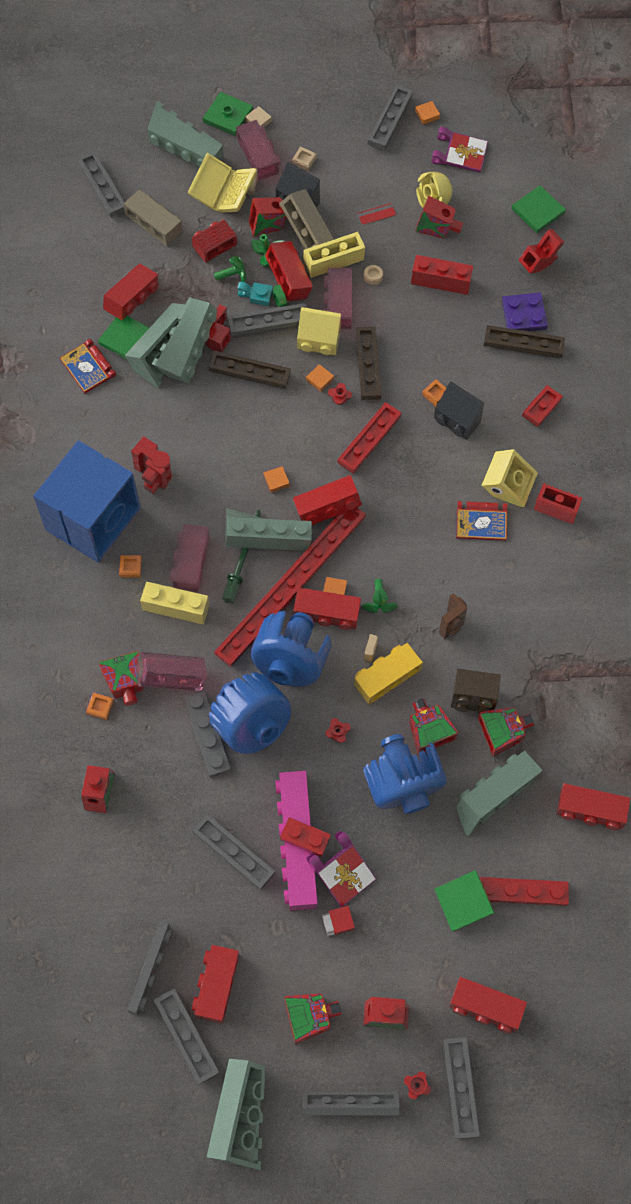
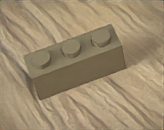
M140 189L124 203L125 215L165 246H168L183 233L181 219L177 215L171 214L164 205L158 204L149 194H145Z
M306 189L291 193L279 203L305 249L334 240Z

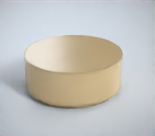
M377 265L366 267L364 270L365 282L370 285L381 283L383 280L382 268Z

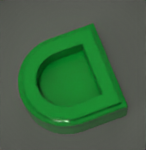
M274 286L273 299L277 307L287 306V300L281 286Z

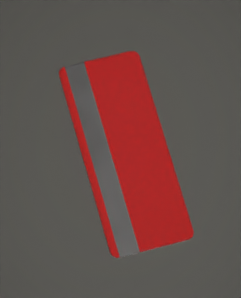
M389 203L359 212L357 215L361 224L364 225L395 216L396 213L392 204Z

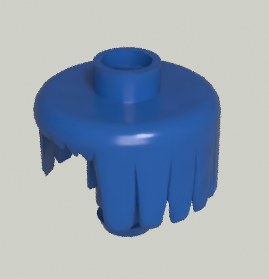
M280 611L276 615L275 613L270 614L263 620L251 649V658L254 665L262 674L280 685L305 687L315 683L321 676L331 650V638L328 634L326 635L321 648L316 654L309 647L306 648L314 628L313 619L309 615L301 612L295 613L290 618L284 634L281 635L286 612Z
M257 672L251 673L252 676L249 674L243 675L242 678L245 682L240 678H236L225 684L220 694L216 697L217 703L213 702L211 705L212 712H209L211 726L232 750L240 754L256 753L271 745L283 733L291 717V704L288 698L266 675Z
M395 734L381 741V748H384L385 752L379 757V765L374 759L371 761L370 766L369 764L365 765L363 772L375 805L379 809H391L402 806L406 815L429 807L430 803L427 796L444 788L447 778L433 743L430 742V747L426 748L427 754L424 750L419 752V761L417 755L411 754L408 744H404L403 740H405V737L402 734Z

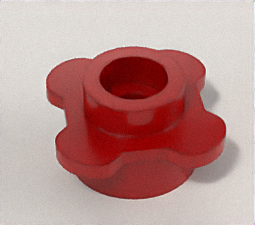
M339 383L337 387L328 391V395L332 397L333 402L337 405L344 404L352 397V393L345 388L344 383Z
M333 718L325 735L327 738L343 743L346 740L347 732L351 729L350 724L339 722L337 718Z
M422 1071L412 1077L406 1076L404 1079V1084L407 1085L409 1090L408 1096L410 1099L415 1100L418 1096L423 1094L429 1095L431 1092V1087L427 1085V1076ZM416 1083L420 1085L419 1088L415 1087Z

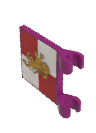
M440 127L437 139L441 141L450 140L447 154L445 155L435 150L431 162L433 164H447L480 173L488 141L455 133L446 127Z
M339 831L335 834V838L343 847L340 852L325 864H322L319 857L313 853L308 855L306 860L316 871L338 905L343 907L374 882L376 878L352 844L348 835L345 832Z

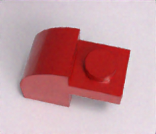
M549 229L537 245H529L518 261L530 274L541 272L559 257L557 252L565 242L553 229Z
M219 304L216 320L212 323L209 338L205 341V345L213 351L223 352L231 340L230 328L223 326L227 320V308Z

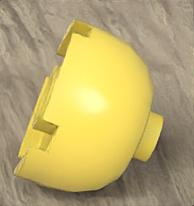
M427 172L419 177L418 182H421L416 192L422 208H424L428 196L445 204L450 202L452 185L446 175L439 172Z

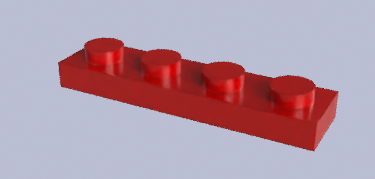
M385 402L337 459V463L354 474L401 418L402 412Z
M480 877L490 902L568 906L569 904L568 881Z

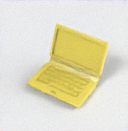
M207 153L188 190V194L220 213L240 211L246 198L245 195L257 175V169L235 171L230 166Z

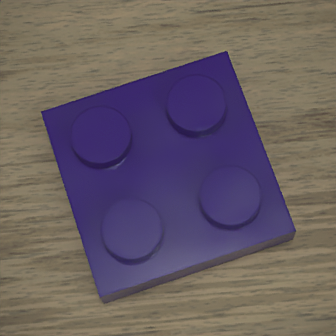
M541 292L502 296V306L507 328L528 332L547 330L548 324Z

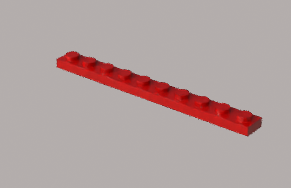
M357 507L339 514L214 651L215 656L229 667H232L254 643L263 620L272 613L276 615V613L282 611L297 595L298 587L303 588L366 518V514Z

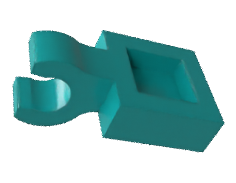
M239 282L238 296L249 297L250 303L269 306L273 286L254 282L253 287L245 282Z

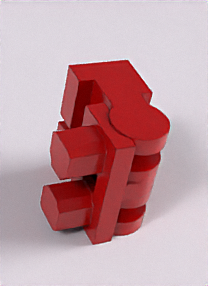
M143 436L131 450L134 469L140 473L146 470L142 475V479L145 482L143 487L154 494L159 487L164 490L168 486L167 483L172 479L170 457L166 452L159 451L157 444Z

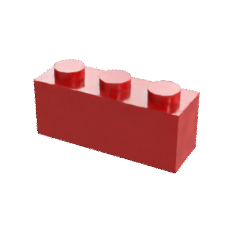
M292 241L271 243L265 257L278 285L281 286L285 294L286 300L307 299L313 287L312 282L308 278L305 267L301 263Z
M416 255L412 269L411 284L468 295L473 265Z
M139 263L104 294L103 310L120 320L131 315L137 306L143 304L149 295L157 291L159 287L158 274Z
M351 475L293 497L301 521H311V525L362 506Z
M298 587L293 615L301 612L309 615L313 622L321 626L335 625L344 630L356 629L361 598Z
M563 783L560 789L556 815H560L562 819L569 821L578 819L583 820L587 825L601 824L606 825L607 829L619 830L623 829L627 823L630 797Z
M211 945L210 951L206 950L203 964L206 965L205 973H200L197 987L201 988L199 997L195 996L192 1004V1011H195L194 1015L196 1018L220 1024L224 1023L240 956L238 950Z
M459 977L449 1007L453 1008L455 1014L464 1017L469 1014L476 1017L475 1021L481 1024L489 1025V1023L498 1026V1030L511 1034L512 1031L516 1033L519 1029L527 1002Z

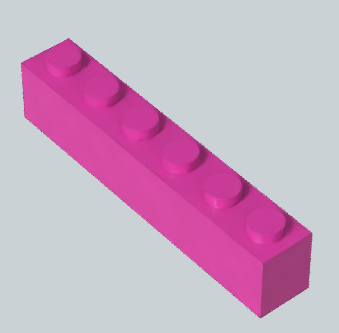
M306 771L279 773L280 780H275L276 794L281 793V802H277L278 815L283 816V823L279 824L280 836L289 817L311 826ZM285 842V845L280 846L281 859H286L287 867L282 868L283 882L288 881V890H284L285 904H289L290 911L317 909L315 872L306 860V857L311 853Z

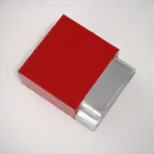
M349 906L330 910L328 913L322 914L328 937L355 929Z

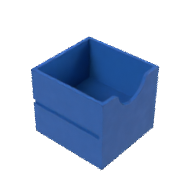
M79 440L33 495L45 530L98 563L141 508L133 473L107 457L105 459L101 453Z

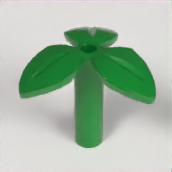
M262 234L260 235V240L253 239L251 244L256 254H264L260 258V264L266 267L269 266L265 255L270 245L267 235ZM278 240L273 243L284 242V240Z
M237 256L229 259L233 267L214 273L216 281L234 274L241 276V282L246 283L247 279L244 263Z
M376 579L374 581V603H365L361 605V608L370 613H377L379 609L383 613L395 610L398 607L396 603H386L388 596L383 589V580Z

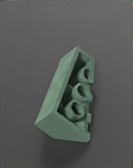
M157 101L147 129L149 141L153 145L160 146L169 153L176 154L185 161H190L199 167L207 153L220 161L223 159V144L203 131L201 133L197 132L193 124L188 121L184 123L177 118V113L172 110L169 113L163 109V104Z
M189 297L178 317L179 324L172 327L169 333L170 340L167 344L163 343L160 349L162 354L159 359H154L152 365L168 378L189 384L190 379L195 373L197 361L202 355L205 341L209 338V331L212 323L216 320L218 310L209 302Z
M172 303L125 354L133 370L156 388H159L162 384L160 380L164 374L153 366L152 363L155 358L159 359L162 354L160 349L163 343L167 344L170 340L169 333L172 327L179 324L178 317L185 306L184 304Z
M226 508L225 547L306 551L310 547L311 521L265 519Z
M526 751L520 755L516 753L506 761L507 764L504 767L499 765L490 773L492 776L488 779L483 777L475 784L476 788L472 791L467 789L459 796L460 802L456 809L467 836L474 832L479 822L483 825L489 820V817L495 813V808L501 810L512 799L511 795L515 798L539 777L543 770Z
M229 1059L207 1158L261 1170V1161H258V1149H262V1138H259V1125L263 1123L260 1102L264 1099L265 1066L248 1060Z

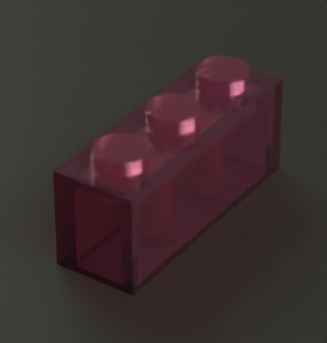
M257 120L237 126V141L251 168L257 169L256 176H258V181L279 174L281 161L278 154H274L272 142L267 140L264 127H260Z
M328 268V276H324V288H328V292H324V304H328V309H324V311L340 313L341 329H351L352 268Z
M184 524L183 530L178 532L177 543H179V549L174 552L173 562H176L175 569H171L169 580L173 583V588L199 593L210 538L209 527Z
M141 652L135 666L138 686L202 691L207 679L203 657Z

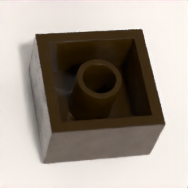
M457 668L453 684L451 708H455V710L460 712H467L468 710L477 711L478 714L483 711L495 710L499 698L501 674Z

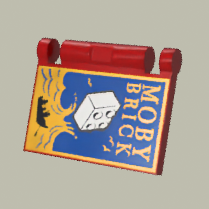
M92 339L86 340L85 343L60 357L61 362L84 394L116 376V372L111 370V365L98 347L93 345Z
M457 501L456 539L506 541L507 503H503L502 511H498V503L467 501L466 509H462V501Z

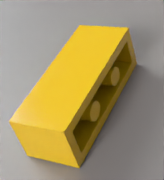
M408 643L403 646H396L391 650V654L385 658L383 656L379 657L374 661L373 666L368 669L363 668L356 673L354 686L369 705L422 670L423 662Z

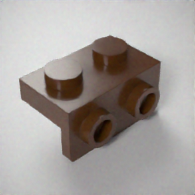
M454 593L449 597L448 613L442 616L439 634L443 639L449 635L451 637L456 635L465 621L467 605L461 597H457Z

